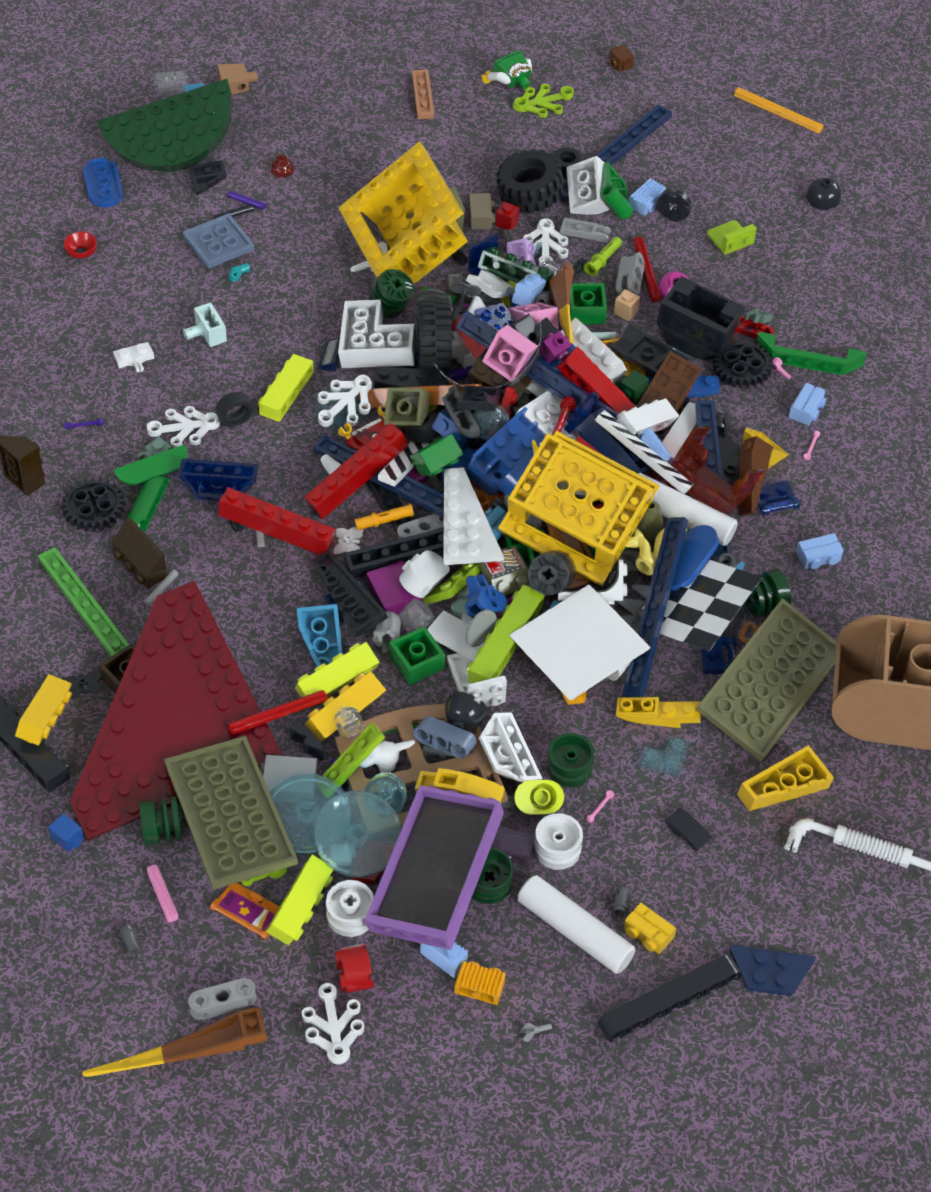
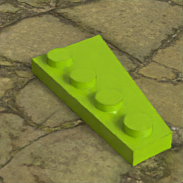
M464 564L460 570L422 598L426 604H431L452 598L467 584L468 576H476L481 572L480 564Z

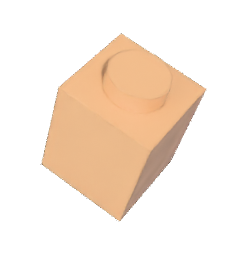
M625 289L615 300L614 314L630 321L639 311L640 296Z

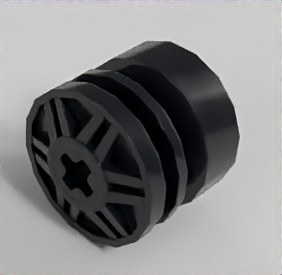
M551 550L537 556L531 562L528 569V578L532 587L544 595L560 593L573 583L576 576V566L573 559L561 550ZM551 569V573L554 574V576L549 578V574L546 573V571Z

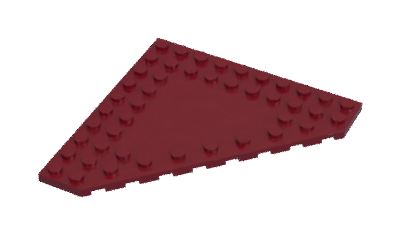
M195 581L157 595L72 795L70 806L87 841L140 819L139 801L153 799L156 808H161V799L165 797L166 807L171 805L170 796H176V793L166 770L164 759L246 736L259 767H261V763H265L266 755L283 756L267 723L236 734L230 733L229 723L261 711Z

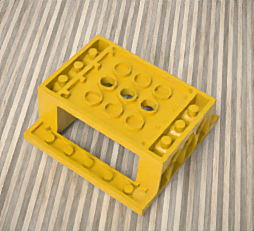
M420 141L339 207L342 216L378 279L385 270L396 269L406 273L415 284L468 242L456 222V219L463 215L464 212ZM360 212H363L378 226L390 248L385 254L380 249Z
M558 431L554 435L547 433L508 498V512L499 525L498 531L541 554L551 550H561L567 553L574 561L576 573L603 586L658 492L660 485ZM564 481L568 484V488L560 490L557 484ZM583 491L586 497L581 500L577 499L575 493ZM600 500L604 506L601 509H596L592 503ZM530 514L596 548L595 559L593 560L526 524Z

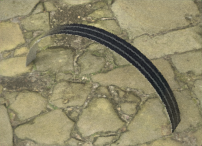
M542 328L539 347L533 361L517 378L498 386L502 390L519 382L534 366L542 346ZM438 369V371L447 381H449L453 385H456V387L463 389L464 386L451 381Z

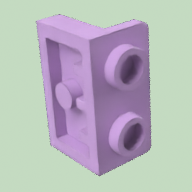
M527 238L507 242V253L516 255L517 259L522 261L524 259L529 260L536 266L533 255L535 254V247Z

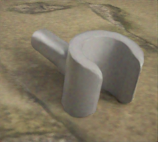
M526 1023L519 1033H527L523 1040L529 1042L536 1033L552 1029V1025L534 1026Z

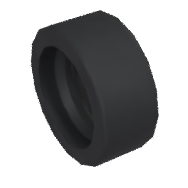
M232 392L218 401L215 411L224 426L234 427L248 421L253 413V405L245 393ZM242 405L236 412L227 414L233 407Z

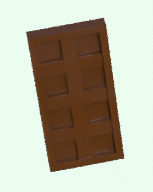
M670 351L637 404V408L645 403L650 404L656 399L658 401L667 399L674 410L678 412L703 370ZM667 428L659 430V432L664 434Z

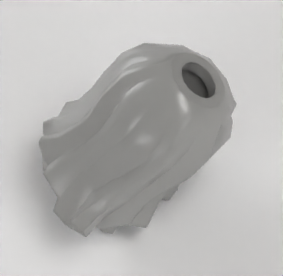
M385 611L388 618L376 625L372 638L376 646L380 647L382 645L383 653L389 651V642L400 638L401 620L393 611Z

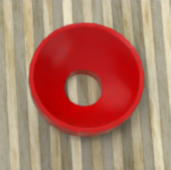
M79 231L66 237L64 247L68 255L82 259L89 257L95 252L97 242L91 233ZM80 248H84L87 250L84 253L76 252Z

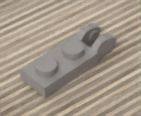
M563 218L560 229L561 235L604 243L608 242V235L611 232L608 226L570 218Z

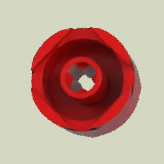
M366 944L339 948L335 952V964L337 970L342 972L339 974L341 992L352 993L374 988L373 980L371 981L370 978L372 969Z

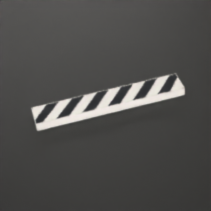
M603 411L595 419L597 423L678 491L685 494L694 485L608 412Z
M439 434L437 438L426 443H413L411 441L408 444L409 446L400 452L378 474V480L395 487L415 466L410 455L439 439L442 435Z

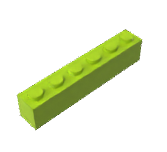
M523 585L519 591L514 593L512 603L510 605L507 604L503 617L501 619L498 618L495 623L494 631L487 635L483 648L480 647L478 649L474 662L471 661L466 670L469 683L472 684L500 676L519 646L510 637V634L537 617L544 606V594L526 585Z

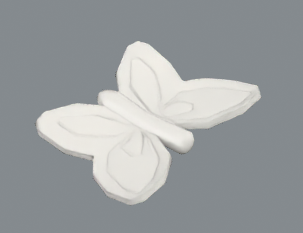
M352 527L349 530L345 528L336 529L339 544L335 546L334 554H342L360 549L356 544L360 543V540L357 539L363 536L364 529L357 531L356 527Z

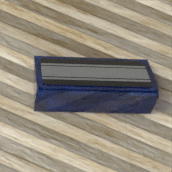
M340 338L325 342L317 369L336 372L339 362Z

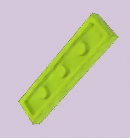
M371 722L315 783L324 797L330 799L385 738L384 734L374 723Z

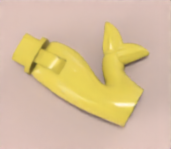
M637 528L633 533V537L630 538L626 547L640 549L635 564L643 574L652 575L654 572L664 529L655 538L653 552H651L649 542Z

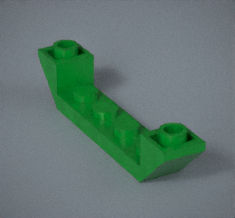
M758 332L756 345L760 344V349L765 347V352H770L772 360L778 357L785 365L838 375H845L864 366L867 353L865 351L848 349L845 359L775 346L776 335Z

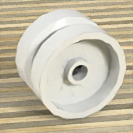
M561 813L548 815L538 823L535 831L534 852L541 864L554 870H561L573 866L578 861L583 841V832L578 821L569 815Z
M346 880L337 883L330 889L326 898V918L334 932L342 936L354 937L362 935L369 930L364 920L374 896L366 884L359 881Z

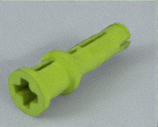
M614 237L600 253L592 256L590 262L585 263L583 266L584 272L593 277L596 276L598 270L604 268L606 261L622 246V240L619 237Z

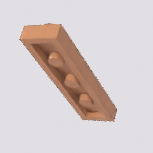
M412 70L417 119H433L434 108L428 70Z

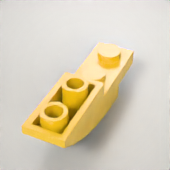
M659 697L618 698L616 717L634 723L681 728V723H701V713L696 710L701 701L660 702Z
M438 768L437 772L420 771L415 785L416 793L419 786H434L440 790H454L461 794H474L486 799L494 798L500 801V803L505 791L503 786L487 779Z

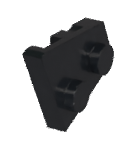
M223 160L189 166L196 195L201 194L226 178Z

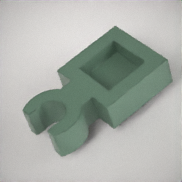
M752 309L747 311L745 319H751L754 323L759 322L763 324L771 322L773 315L760 309Z
M158 437L145 446V451L140 452L137 458L141 460L172 449V446Z

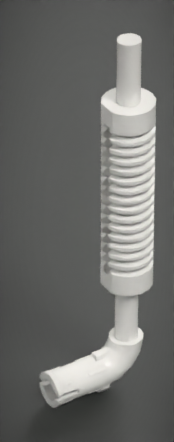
M810 818L800 819L790 827V834L784 846L785 850L789 851L793 844L791 852L796 853L802 836H805L806 831L814 830L834 837L833 843L843 844L844 847H851V849L855 848V851L859 849V852L863 851L864 854L867 852V855L871 853V856L875 855V858L879 856V859L883 857L884 861L886 859L887 862L891 860V863L895 862L896 865L899 863V866L908 868L909 864L931 871V862L912 856L914 850L906 847L903 849V846H895L894 843L891 845V842H883L882 839L879 841V838L875 839L874 836L871 838V835L867 837V834L863 835L862 832L859 834V831H852L851 828L847 829V827L838 825V828L835 829L814 822V819Z

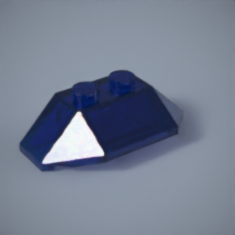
M181 459L179 477L196 499L220 501L228 487L242 493L249 490L257 481L259 466L258 464Z

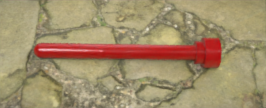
M566 396L562 399L560 403L561 413L552 435L556 431L561 433L568 414L572 413L576 407V400L574 398Z

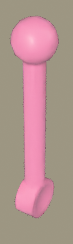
M819 431L813 432L814 437L807 453L803 456L805 460L811 459L810 454L816 439L820 436Z
M607 791L603 801L591 815H587L586 821L588 823H592L594 817L606 802L614 797L613 791Z

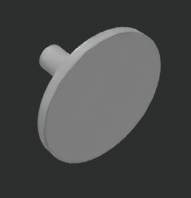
M489 609L483 610L474 618L466 613L463 614L461 620L469 625L466 631V642L470 646H480L485 642L487 635L493 632L496 623V614Z

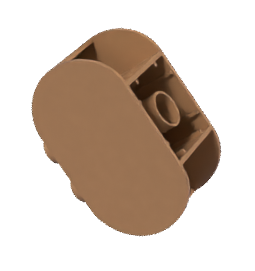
M870 615L856 619L842 629L836 643L832 717L844 732L865 741L931 750V621L888 615Z

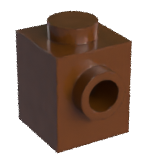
M623 44L610 49L609 61L613 68L621 72L633 67L634 55Z

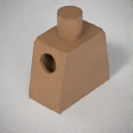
M244 64L217 65L219 81L228 79L232 95L249 91V82L258 81L256 71L247 72Z

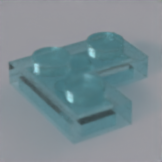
M670 736L665 752L644 747L639 767L679 778L690 741Z

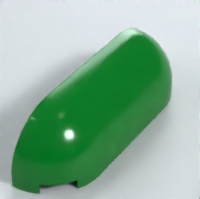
M185 444L119 467L114 469L113 472L122 483L130 486L139 485L152 477L164 476L182 468L187 460V449Z
M155 476L147 480L143 484L128 514L127 519L131 518L144 533L170 482V479L167 477Z

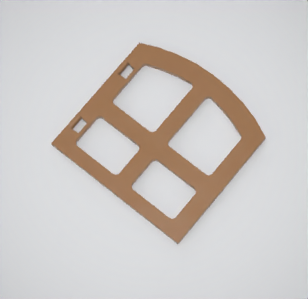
M446 704L415 706L381 714L348 729L336 737L335 743L340 756L371 722L382 733L393 728L397 729L402 742L415 741L414 745L405 749L411 765L410 769L367 779L364 776L362 767L359 766L348 778L367 835L403 827L409 812L381 818L377 813L372 795L414 785L417 783L420 771L437 772L438 768L460 772L479 770L482 778L487 779L488 776L493 775L495 782L503 786L499 774L493 771L479 740L482 734L480 727L474 729L476 733H472L477 740L475 747L471 750L472 754L467 755L464 759L453 758L432 764L426 762L420 744L413 735L414 729L412 725L420 723L426 716L448 722L445 717ZM504 791L501 803L508 801L506 791ZM427 804L420 823L465 811Z

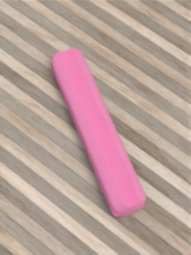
M154 864L147 867V874L168 922L176 921L178 913L158 866Z

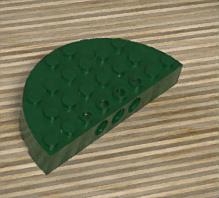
M224 79L97 120V123L109 146L119 157L131 165L149 171L171 172L187 169L189 166L203 161L206 156L216 150L224 139L232 118L233 100L228 79Z

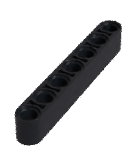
M730 955L721 956L604 1014L597 1023L608 1041L614 1042L613 1039L617 1037L622 1038L632 1033L633 1029L637 1027L642 1028L652 1023L653 1019L657 1017L660 1019L672 1013L671 1010L675 1008L680 1009L690 1004L691 1000L695 998L698 1000L710 994L709 991L713 989L718 990L728 985V982L733 979L735 981L738 980L742 973Z

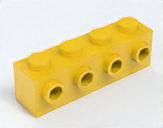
M371 671L366 675L361 673L353 680L355 682L354 685L349 687L347 684L338 691L340 695L336 699L333 696L323 703L325 706L319 711L316 708L308 715L309 720L305 725L320 742L324 741L386 691Z
M48 674L19 720L15 736L38 746L43 738L47 739L51 727H54L57 722L58 715L61 716L63 713L64 703L68 704L71 699L72 692H70L72 683Z

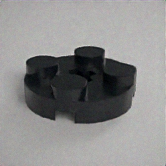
M667 189L660 194L656 209L663 216L668 217L670 221L678 222V220H684L689 216L692 209L690 205L691 200L682 191L677 190L674 192L671 189Z

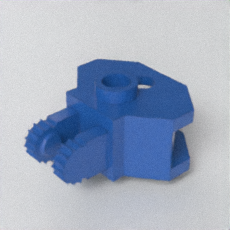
M483 575L468 576L466 585H468L470 593L467 595L468 601L465 609L469 616L474 618L480 612V609L482 611L489 609L494 613L502 612L507 604L505 595L496 590L493 585H488Z

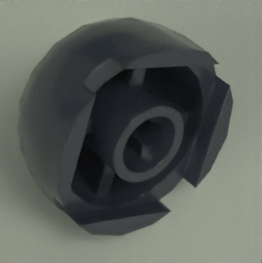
M818 178L810 184L806 199L814 208L829 210V208H835L839 205L841 189L838 183L830 178Z
M456 691L452 696L450 694L445 705V717L453 726L466 731L474 730L484 721L488 708L484 702H476L474 700L475 696Z

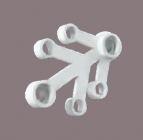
M541 219L537 224L536 230L523 236V238L530 239L529 241L533 243L535 251L542 247V256L539 258L538 266L552 268L553 259L549 256V247L558 253L559 258L564 259L568 257V250L561 247L568 244V237L554 230V224L550 219ZM542 234V238L533 243V239ZM549 235L557 239L558 244L549 238Z
M359 375L354 381L333 380L330 384V389L334 393L320 392L318 394V402L327 404L329 400L340 401L330 410L319 412V424L323 427L330 426L333 423V418L347 405L348 415L346 422L351 426L357 425L358 416L355 409V397L360 393L361 403L359 404V412L364 415L368 414L371 407L368 403L367 392L372 388L370 378L366 375ZM341 388L351 389L349 392H340Z
M187 406L184 409L186 417L177 413L174 409H168L165 412L166 419L175 420L179 423L162 425L159 421H151L147 424V433L151 437H158L162 433L180 431L177 436L170 440L171 446L175 448L182 445V441L194 428H200L189 437L190 444L199 445L201 438L209 430L217 429L221 422L215 413L203 414L195 410L194 407ZM194 417V418H196V419H198V420H197V421H192V420H190V419H188V418Z
M325 983L319 988V998L325 1002L328 1022L317 1016L312 1007H306L302 1010V1019L304 1022L312 1023L331 1035L332 1043L319 1036L318 1029L314 1027L306 1030L305 1038L307 1042L314 1043L327 1051L328 1059L332 1063L343 1064L350 1057L349 1047L364 1032L363 1021L354 1020L351 1023V1031L341 1041L340 1033L353 1016L360 1012V1002L356 999L348 1001L347 1010L337 1020L334 1004L337 990L333 984ZM325 989H330L331 992H330V993H325L324 990H325ZM356 1005L357 1009L353 1010L350 1006ZM306 1013L313 1014L311 1017L305 1016ZM359 1025L362 1028L359 1030H355L354 1026ZM310 1033L316 1034V1036L313 1038L309 1037L308 1035ZM336 1050L343 1051L341 1054L335 1053Z

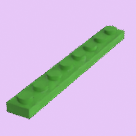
M54 547L38 555L39 562L108 654L113 656L129 645L59 551Z

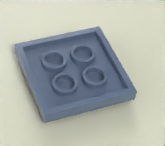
M229 213L182 232L183 238L207 269L255 250L252 241Z

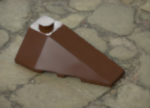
M757 436L744 440L739 457V516L743 517L755 514L773 446Z

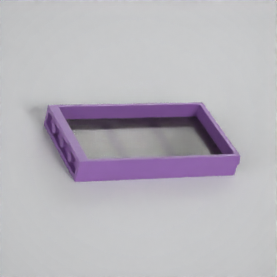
M419 786L364 920L369 931L452 950L504 814L500 801L494 798H481L474 794H461L454 790H440L434 786Z

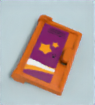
M234 883L229 885L220 897L212 902L210 909L218 911L266 940L269 936L266 930L280 906L241 884Z

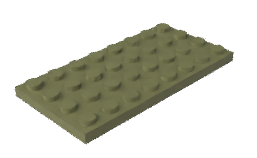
M782 598L696 707V710L761 762L834 666L837 641Z
M246 736L164 759L166 770L212 890L298 864V858Z

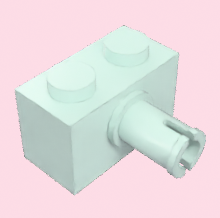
M212 303L194 308L196 325L183 329L186 340L202 335L210 347L227 342L226 326Z

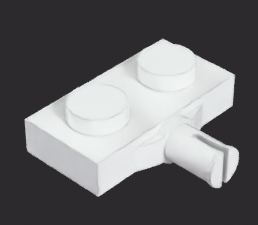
M148 342L113 351L119 368L135 366L137 372L144 370L141 363L154 359V353Z

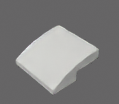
M481 270L478 276L469 274L466 279L467 282L480 287L481 291L492 298H502L515 292V287L489 271Z

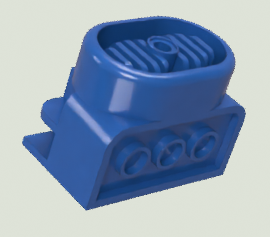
M526 407L518 412L473 454L466 470L467 476L488 495L495 496L502 492L504 495L507 496L508 494L510 496L534 456L532 440L536 442L539 448L545 438L537 429L539 424L536 421L530 423L524 417L528 410Z

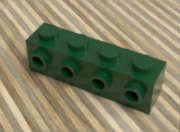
M497 247L483 250L478 264L479 268L516 283L531 273L538 274L546 281L542 291L549 290V280L554 275V273L549 272L550 269L547 267L534 266L533 262L517 259V256L511 253H502L501 249Z

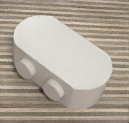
M425 550L421 555L417 553L411 560L405 563L402 567L404 572L400 575L399 579L402 586L409 593L416 597L424 598L441 583L450 569L448 565H444V560L441 556L432 551Z

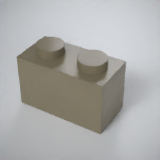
M490 193L469 194L471 229H492V223H495V212H492L494 211V200H491Z

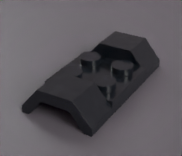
M631 324L626 327L623 336L614 344L609 342L607 346L621 354L623 359L650 375H656L670 351L689 361L688 357Z

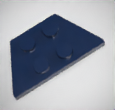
M730 945L729 952L742 973L741 976L746 989L777 995L792 996L816 959V956L736 945Z

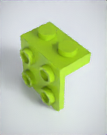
M733 220L709 229L707 235L726 255L754 244L757 228L753 224L742 228L737 221Z

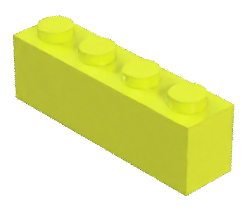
M293 354L285 362L282 371L277 373L273 384L268 386L265 395L259 399V414L280 422L314 373L313 361Z
M367 642L362 645L357 643L349 649L350 652L343 655L340 653L332 659V663L328 665L324 663L315 669V673L310 676L305 674L297 680L298 683L295 689L300 697L324 690L327 697H329L347 684L349 685L354 682L353 680L361 673L365 675L377 668L379 661Z
M311 855L304 863L266 932L287 945L293 940L298 941L304 931L301 928L303 923H308L314 913L311 911L313 905L317 906L323 897L321 893L323 887L327 888L333 879L330 875L334 868L316 856Z

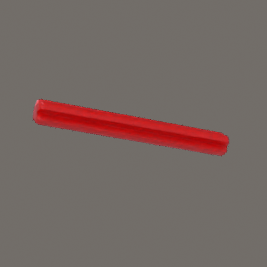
M635 237L634 246L636 252H640L644 259L643 275L651 301L660 302L661 294L643 237Z
M324 690L239 719L229 723V731L231 734H236L323 703L327 700V695Z

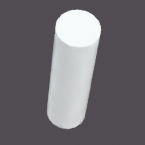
M638 473L660 485L652 501L660 505L662 516L666 518L685 517L688 520V529L700 525L711 526L716 530L720 545L725 546L730 542L738 525L736 519L649 476Z
M538 875L529 878L519 891V903L615 974L621 973L632 960L635 954V947Z

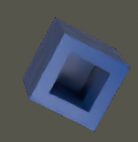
M64 813L48 827L50 838L67 852L72 848L79 847L84 839L82 828Z

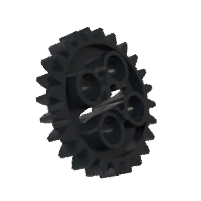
M736 340V344L730 341L729 346H726L719 356H714L713 371H716V376H720V381L726 380V385L731 382L732 387H735L737 384L740 389L743 385L749 388L750 384L756 387L757 382L763 384V380H768V375H771L773 367L772 357H770V352H765V347L760 349V344L754 346L753 341L749 344L746 343V340L743 343Z
M94 478L91 479V482L84 479V484L76 482L77 487L70 486L71 492L65 491L66 497H62L63 503H61L66 522H70L72 527L77 524V530L84 527L85 532L89 528H92L93 532H95L98 527L103 531V526L105 525L110 528V523L116 524V518L121 519V513L125 512L124 507L126 504L121 488H116L115 483L110 485L109 480L102 483V478L98 482H95ZM88 493L92 494L94 505L97 508V513L99 516H96L94 513L93 504L90 501V496Z

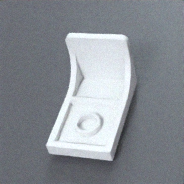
M618 559L617 577L614 583L605 590L596 591L608 604H615V601H623V596H627V584L623 583V576H627V564L623 563L622 559ZM561 591L558 593V600L564 601L578 591Z
M459 653L447 656V663L458 692H465L475 696L474 700L480 703L482 701L487 707L497 706L506 701L507 680L505 676L471 684L468 682L466 670L472 660Z

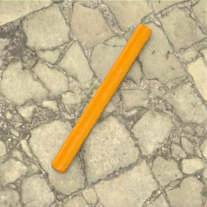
M737 87L735 90V97L809 130L820 133L823 129V124L740 87Z

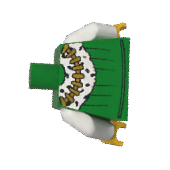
M519 49L496 60L492 72L487 71L486 75H481L482 81L485 84L491 81H498L509 88L520 85L523 90H526L531 85L528 80L532 71L531 60L525 58Z

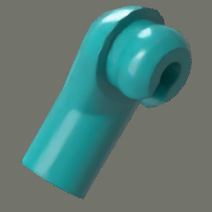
M245 263L232 267L228 275L229 279L233 282L238 281L243 273L250 272L249 264Z

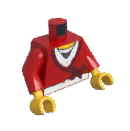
M379 406L377 412L383 417V420L378 418L351 432L352 427L349 423L344 425L346 431L342 427L339 428V435L346 437L345 441L350 448L358 451L387 426L384 425L385 412L381 410V406Z

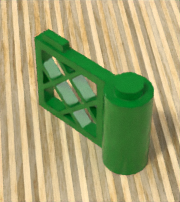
M609 162L603 164L605 186L602 188L600 196L620 219H627L632 215L633 207L627 200L628 188L626 182Z

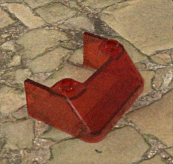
M694 427L671 463V466L694 484L687 491L690 496L728 515L750 496L765 470L748 471L743 479L737 480L733 486L729 485L705 466L709 458V452L701 443L710 427Z

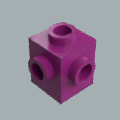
M561 331L556 334L550 333L544 338L540 353L550 364L556 359L562 360L568 355L567 351L572 345Z

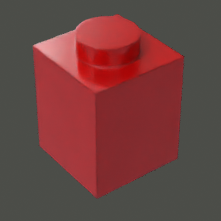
M503 202L496 211V227L512 231L519 222V207Z

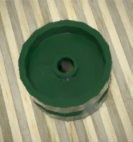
M565 733L552 740L548 750L547 772L550 778L563 787L572 788L581 786L590 779L594 763V747L585 736L577 733Z

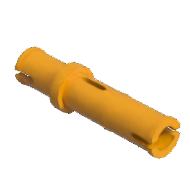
M409 504L376 514L372 512L369 516L354 520L357 531L373 526L377 528L380 524L414 516L412 505Z

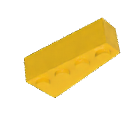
M808 745L743 782L737 795L747 809L752 811L828 789L834 777Z

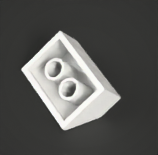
M597 156L567 167L569 204L572 214H600L610 210L608 204L600 196V192L605 186L604 162Z

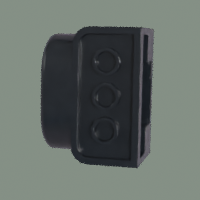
M681 276L661 302L657 325L664 331V338L671 347L697 359L710 360L714 356H719L728 345L739 325V318L746 307Z

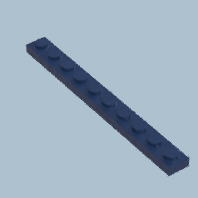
M657 105L595 156L604 163L609 162L610 165H613L671 118L672 111ZM568 178L564 180L563 194L560 197L566 202L569 200Z
M469 311L464 312L456 328L487 349H489L498 332ZM535 356L532 357L528 366L531 364ZM538 358L526 375L560 399L566 396L574 398L576 400L575 409L586 417H589L604 406L615 418L619 414Z
M714 400L695 401L705 505L727 515ZM730 542L725 546L719 544L711 556V560L713 561L723 553L731 554Z
M324 435L313 446L315 453L321 456L327 454L341 465L357 452L327 435ZM386 465L369 479L444 518V494L406 475L395 487L379 481L378 474Z
M685 517L667 518L638 630V635L650 646V649L630 662L622 692L623 698L644 697L688 520Z

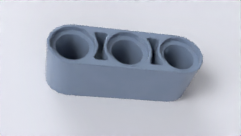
M426 716L413 731L415 739L420 743L459 759H464L477 743L472 733L431 716Z

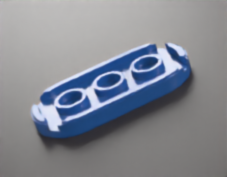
M95 158L83 167L87 194L92 204L107 208L115 206L121 201L123 190L115 162L108 161L107 158Z
M700 525L685 533L671 591L680 590L679 587L684 586L685 588L690 585L717 549L719 538L713 527Z

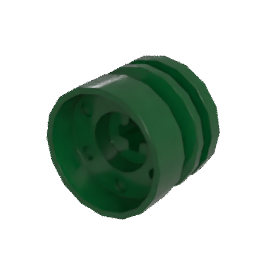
M385 270L374 285L369 295V300H381L384 317L393 318L399 316L414 293V283L406 273L400 270Z
M771 569L763 572L762 575L755 574L761 576L762 579L745 601L754 617H761L763 614L771 613L782 598L791 605L790 587L780 569Z
M170 796L171 806L166 807L165 797L161 799V808H156L153 799L139 801L145 846L159 844L160 834H165L167 842L171 843V832H175L176 841H182L183 820L181 807L176 800V796Z
M490 848L472 895L474 900L482 904H495L501 902L509 894L513 864L505 852L497 848ZM473 857L468 861L467 876L474 860Z

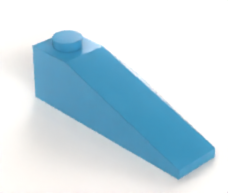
M337 604L297 608L299 630L316 666L332 663V659L342 653Z

